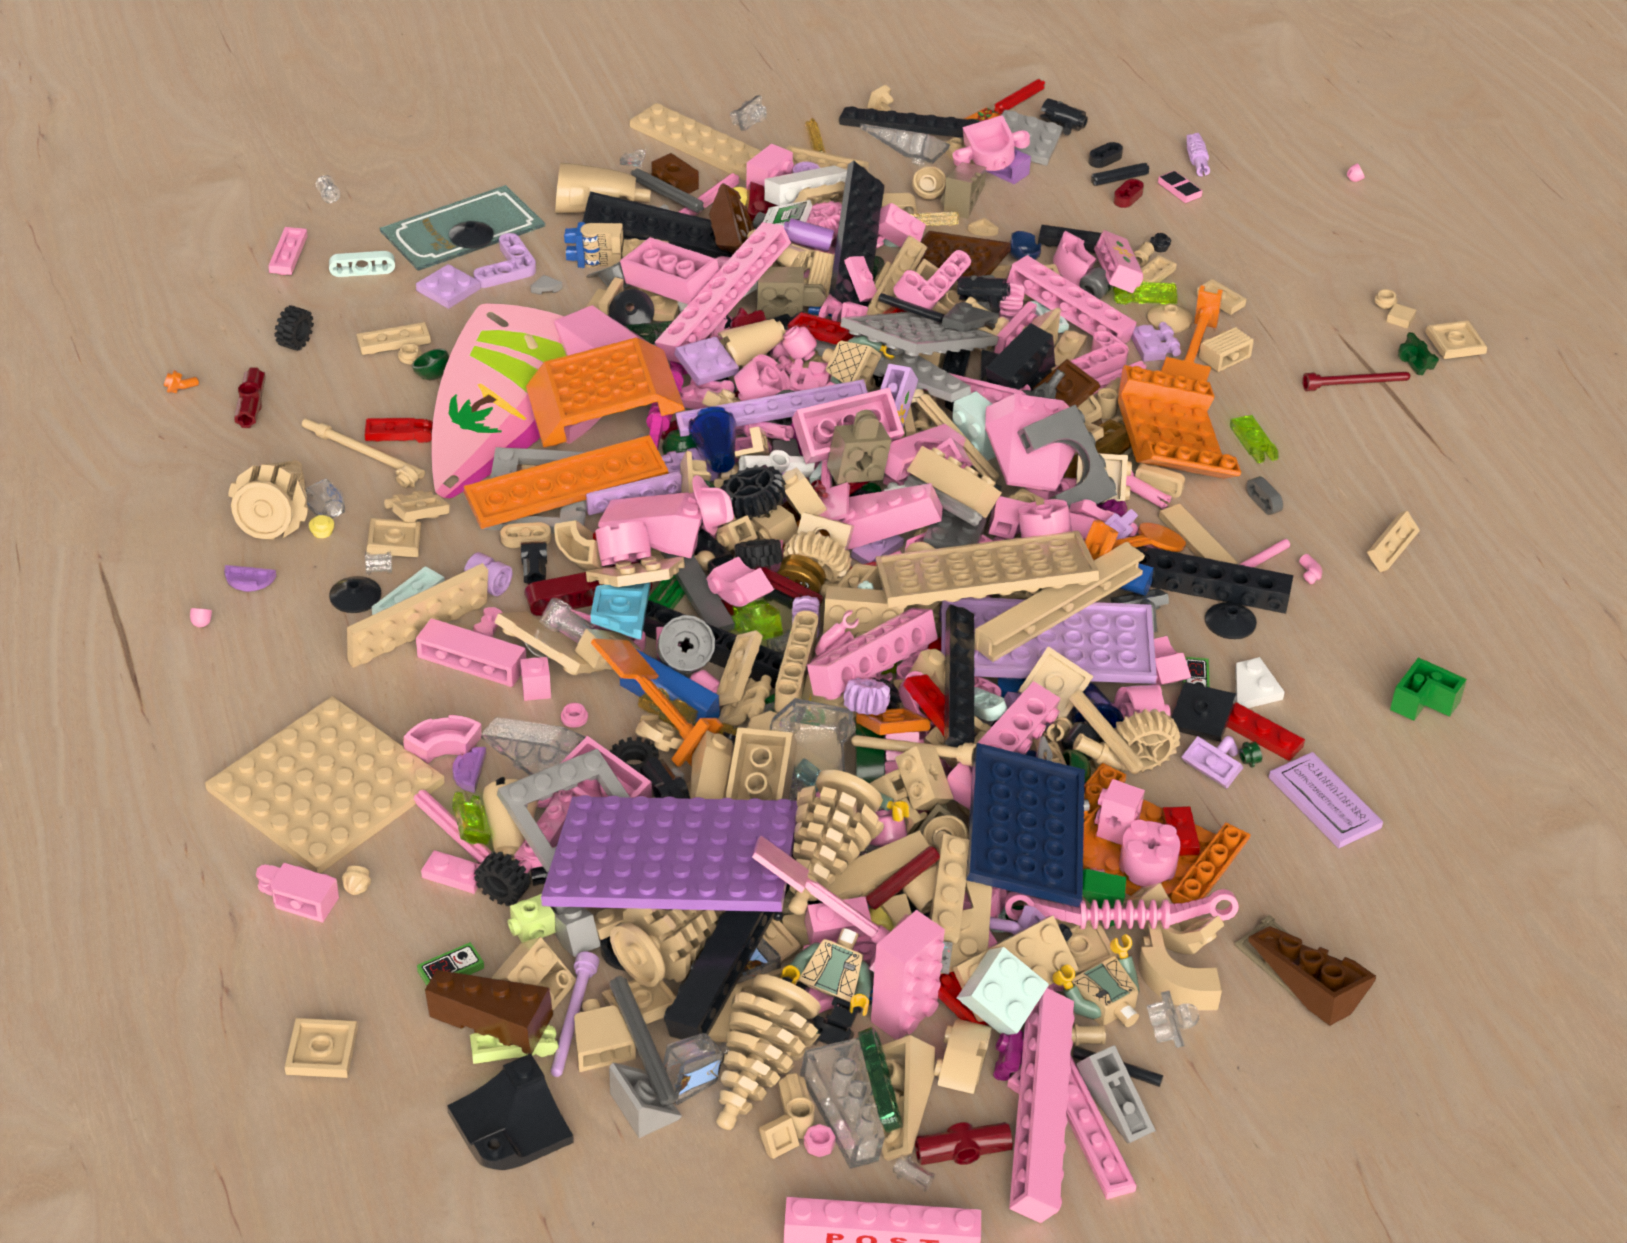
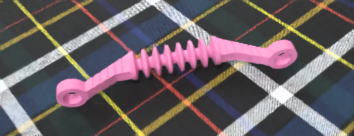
M1226 889L1217 890L1209 897L1183 904H1169L1168 899L1162 900L1160 908H1157L1155 900L1150 901L1149 908L1145 907L1143 900H1139L1137 908H1134L1132 900H1127L1125 908H1122L1120 900L1115 901L1114 908H1110L1108 900H1104L1102 909H1099L1096 900H1092L1090 909H1087L1085 901L1082 900L1078 908L1057 902H1048L1043 899L1040 900L1013 891L1006 896L1004 901L1006 914L1013 920H1018L1022 915L1023 909L1014 910L1011 906L1015 901L1023 900L1027 903V906L1035 907L1044 916L1054 915L1055 919L1065 920V922L1069 923L1073 922V924L1079 925L1080 929H1085L1087 920H1090L1093 929H1097L1099 920H1102L1105 929L1109 928L1111 920H1114L1116 929L1121 928L1123 920L1126 921L1128 929H1132L1134 920H1137L1140 929H1144L1146 920H1149L1151 929L1156 928L1158 920L1161 921L1163 929H1169V925L1176 922H1182L1183 920L1185 921L1189 918L1192 919L1211 913L1212 916L1219 915L1221 920H1229L1235 916L1239 908L1235 895ZM1221 900L1231 902L1230 906L1224 910L1215 908L1216 904Z

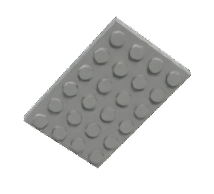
M910 312L842 317L841 327L849 329L850 334L868 336L867 340L884 342L886 347L905 350L904 353L910 356H918L919 353L932 355L933 352L946 353L947 350L960 352V349L973 351L974 348L987 349V346L997 345L999 336L977 328L962 332L943 327L940 322Z

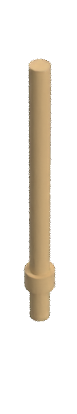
M307 418L302 421V427L315 432L316 436L322 439H331L396 469H401L406 465L415 471L419 479H422L425 475L424 470L336 432L327 424H318Z

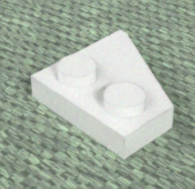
M1260 657L1236 663L1235 693L1237 694V703L1246 708H1251L1283 699L1284 690Z

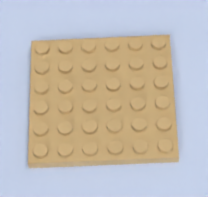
M333 696L205 782L206 790L311 871L320 874L416 805L414 796L420 790H426L431 794L445 784L444 775L413 753L405 750L402 745Z

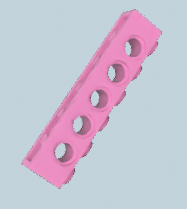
M1028 255L1012 264L1007 283L1023 284L1025 288L1024 294L1050 310L1060 308V316L1092 336L1097 331H1108L1124 344L1130 341L1137 324L1136 321Z
M911 608L809 663L807 667L813 695L823 696L828 700L841 697V693L844 692L849 680L875 678L878 672L894 667V663L910 658L912 653L928 648V644L938 639L932 609Z
M1033 681L978 743L1025 755L1032 745V740L1034 738L1038 740L1046 729L1045 725L1047 723L1053 724L1058 717L1060 711L1057 707L1061 698ZM959 762L949 773L947 781L954 800L970 810L973 766L962 765Z

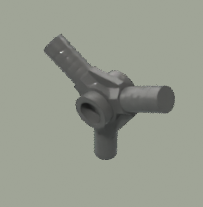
M1057 369L1048 383L1045 382L1034 388L1033 391H1021L1028 396L1055 399V388L1065 373Z

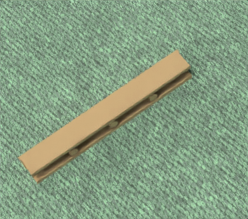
M1129 542L1123 543L1094 560L1099 571L1098 581H1092L1087 585L1075 583L1067 584L1062 588H1045L976 628L974 649L978 650L992 662L996 661L1141 576L1143 570L1138 568L1139 561L1144 559L1145 555L1131 546Z

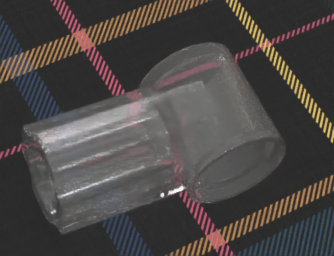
M553 597L539 620L548 629L561 632L579 643L585 629H594L595 625L574 613L570 605Z

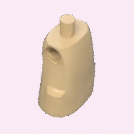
M560 163L555 213H584L590 191L633 202L650 203L651 190L635 188L636 177L624 172L582 164Z

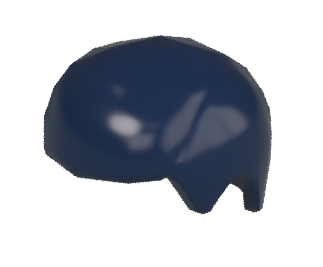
M1016 231L1011 234L1009 241L1011 243V251L1009 253L1014 259L1018 261L1027 255L1034 260L1040 257L1041 243L1036 244L1035 235L1025 231Z

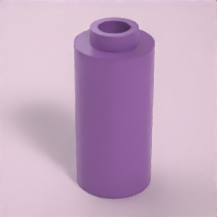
M793 218L790 219V222L785 221L784 229L791 242L829 251L834 230Z

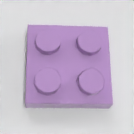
M449 264L416 283V291L448 309L481 289L480 281Z
M716 336L676 347L674 355L697 386L736 375L739 371L738 365Z

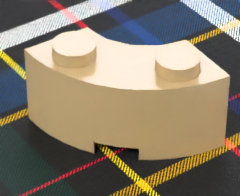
M577 520L555 524L554 531L557 546L569 560L585 571L607 568L602 567L597 541L593 540V532Z
M956 1019L953 1026H947L944 1043H947L944 1059L938 1058L934 1076L939 1077L938 1086L972 1094L977 1091L981 1070L987 1055L992 1027Z

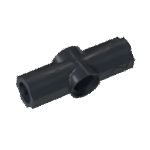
M657 756L652 757L642 766V774L651 781L655 798L674 797L690 799L684 779L681 776L675 777L663 759H659Z

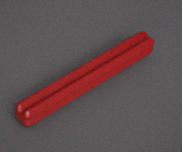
M1037 79L994 104V112L1003 114L1004 110H1009L1044 90L1045 81Z

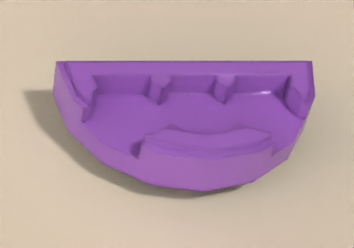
M225 565L224 570L225 579L228 584L237 590L246 592L263 589L270 585L277 577L276 570Z
M474 747L471 752L462 756L461 754L458 755L453 762V779L457 786L463 790L475 793L486 756V747Z

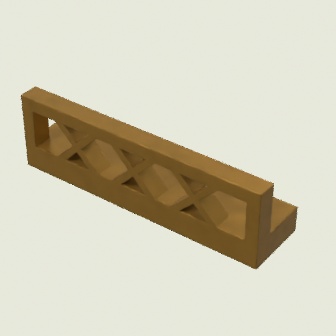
M1112 419L1099 425V427L1103 428L1104 436L1098 439L1100 441L1095 444L1098 454L1122 455L1131 447L1125 425ZM1109 429L1115 430L1113 432H1106ZM1078 453L1074 455L1063 478H1076Z

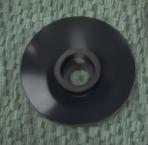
M466 221L455 225L450 230L449 237L451 242L459 247L479 248L492 241L494 232L486 223Z
M636 289L620 292L614 297L609 307V317L634 333L647 328L652 322L655 313L651 298L643 291ZM628 306H634L632 311H627Z
M353 576L335 583L330 590L329 599L331 604L342 612L361 613L372 609V606L380 601L382 593L376 581L363 576Z
M1223 602L1215 604L1207 610L1205 615V623L1208 629L1217 636L1226 639L1246 638L1255 631L1257 625L1253 612L1237 603Z

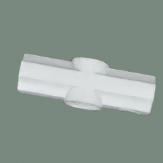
M774 450L770 456L741 455L739 459L740 471L745 470L746 467L752 468L755 465L761 467L765 464L767 467L774 466L775 470H779L780 473L797 467L805 477H810L815 471V462L805 464L803 456H789L782 450Z

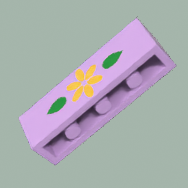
M888 364L880 390L890 388L903 428L918 378L911 367Z

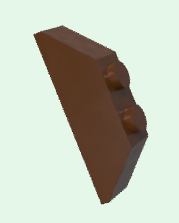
M722 183L718 189L709 216L717 246L734 254L748 239L747 235L750 231L754 230V226L746 207L740 201L741 196L739 192Z

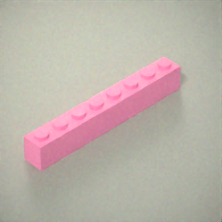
M1046 988L1025 1021L1009 1209L1039 1223L1056 1214L1062 1204L1060 1195L1061 1182L1064 1176L1062 1169L1063 1154L1066 1149V1144L1064 1143L1065 1127L1068 1121L1066 1109L1069 1098L1068 1081L1071 1072L1070 1052L1073 1046V1040L1071 1039L1072 1025L1075 1020L1073 1015L1074 1001Z

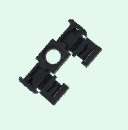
M787 977L782 978L783 980L788 981L790 983L793 981L792 979ZM800 982L796 983V986L809 993L810 988ZM834 997L832 1002L834 1009L831 1015L827 1014L826 1018L828 1020L818 1015L812 1018L814 1027L818 1030L816 1034H820L813 1045H817L818 1041L839 1049L838 1054L845 1056L854 1037V1032L850 1028H852L857 1013H861L862 1009L856 1006L853 1008V1012L850 1013V1002Z

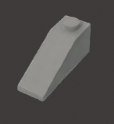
M1115 1045L1091 1055L1076 1064L1090 1094L1127 1144L1156 1131Z

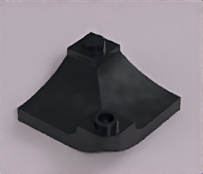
M531 1053L503 1065V1070L486 1084L467 1096L447 1105L449 1116L474 1158L481 1166L490 1169L509 1170L517 1168L574 1143V1136L552 1097L545 1081V1075Z

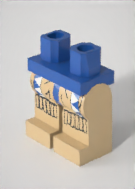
M578 222L577 228H566L564 233L565 243L576 244V246H567L566 260L578 261V268H585V266L591 268L598 266L611 267L623 259V224H585V222Z

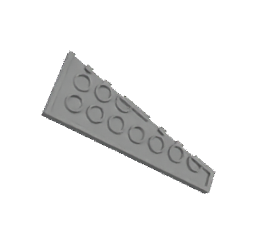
M816 340L817 346L814 350L818 351L819 356H823L827 348L835 350L837 345ZM888 348L886 353L893 355L894 359H887L884 357L883 352L879 351L882 356L873 375L883 376L886 373L888 364L911 367L918 378L916 389H927L930 395L949 402L971 395L970 385L919 355L910 356L905 354L903 349L894 350Z

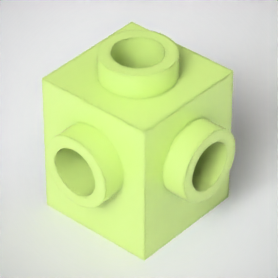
M542 894L510 906L511 919H508V926L512 935H518L522 943L556 933L555 913L550 906H542Z

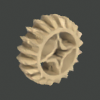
M800 531L799 534H793L784 547L783 558L788 555L798 554L816 561L826 573L825 582L839 584L850 571L852 559L849 557L850 553L845 550V546L839 545L837 540H832L829 536H822L820 532L814 534L812 531H808V533Z
M1146 708L1142 713L1134 711L1132 716H1125L1124 721L1116 722V728H1114L1144 763V768L1140 770L1142 773L1146 769L1152 771L1153 767L1157 765L1162 767V762L1169 761L1170 755L1177 753L1176 747L1180 745V732L1174 719L1167 715L1165 711L1158 712L1156 708L1150 712Z

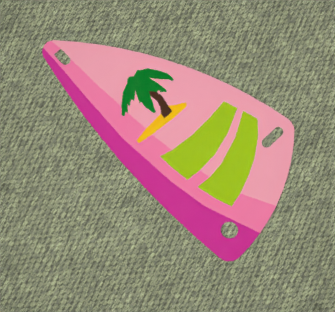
M482 304L476 308L451 352L440 383L435 405L432 428V472L434 489L440 497L447 499L456 497L464 492L465 485L480 482L491 475L496 447L527 449L541 438L526 385L545 361L566 356L554 325L555 320L564 316L534 308L505 304ZM493 312L507 321L509 325L502 327L489 319L486 314ZM532 335L538 348H528L524 336ZM450 476H457L459 481L451 489L443 484Z

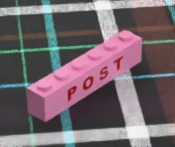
M787 1197L784 1243H980L981 1210L795 1197Z

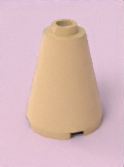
M775 319L723 330L718 333V336L723 338L720 340V343L738 365L740 371L757 355L767 354L783 341V335L786 332L780 321L776 322Z
M505 779V784L496 786L495 781L484 788L483 803L494 852H503L504 857L509 854L512 856L511 860L515 861L514 855L525 838L500 801L497 792L498 788L518 780ZM539 800L528 803V807H526L533 819Z

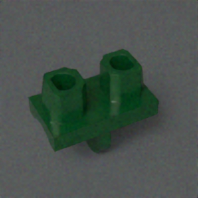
M1408 332L1406 342L1399 346L1398 357L1401 361L1408 362L1418 375H1424L1427 369L1433 370L1439 361L1435 354L1430 353L1428 345L1421 341L1415 333Z

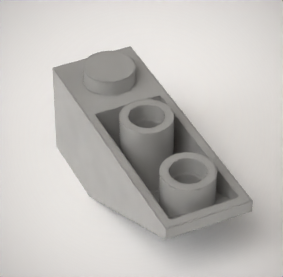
M550 906L555 913L556 933L554 934L562 947L575 957L580 952H588L601 946L592 913L584 907Z

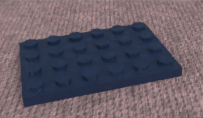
M977 743L973 752L966 880L1079 908L1083 895L1085 770Z

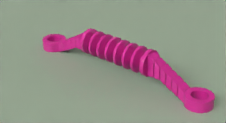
M670 361V369L680 394L684 382L683 375L688 374V372L680 365L681 363ZM657 402L651 404L646 423L650 428V436L658 450L662 432L669 428L673 414L661 416Z

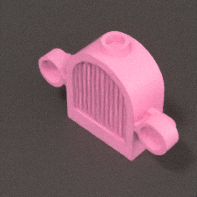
M1003 115L963 127L966 147L958 149L953 153V163L958 166L961 162L970 163L972 159L976 165L984 166L988 171L1004 169L1015 158L1014 146L1017 148L1029 146L1030 135L1024 130L1012 133Z

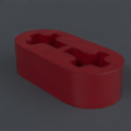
M1128 179L1114 192V204L1121 208L1132 206L1143 195L1144 183L1138 179Z

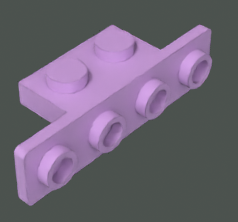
M677 471L587 493V513L593 515L605 512L610 501L615 499L681 493L682 475Z

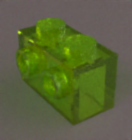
M755 600L742 607H733L734 615L732 619L735 622L734 629L738 633L744 634L757 630L763 636L762 640L783 635L780 611L763 600Z

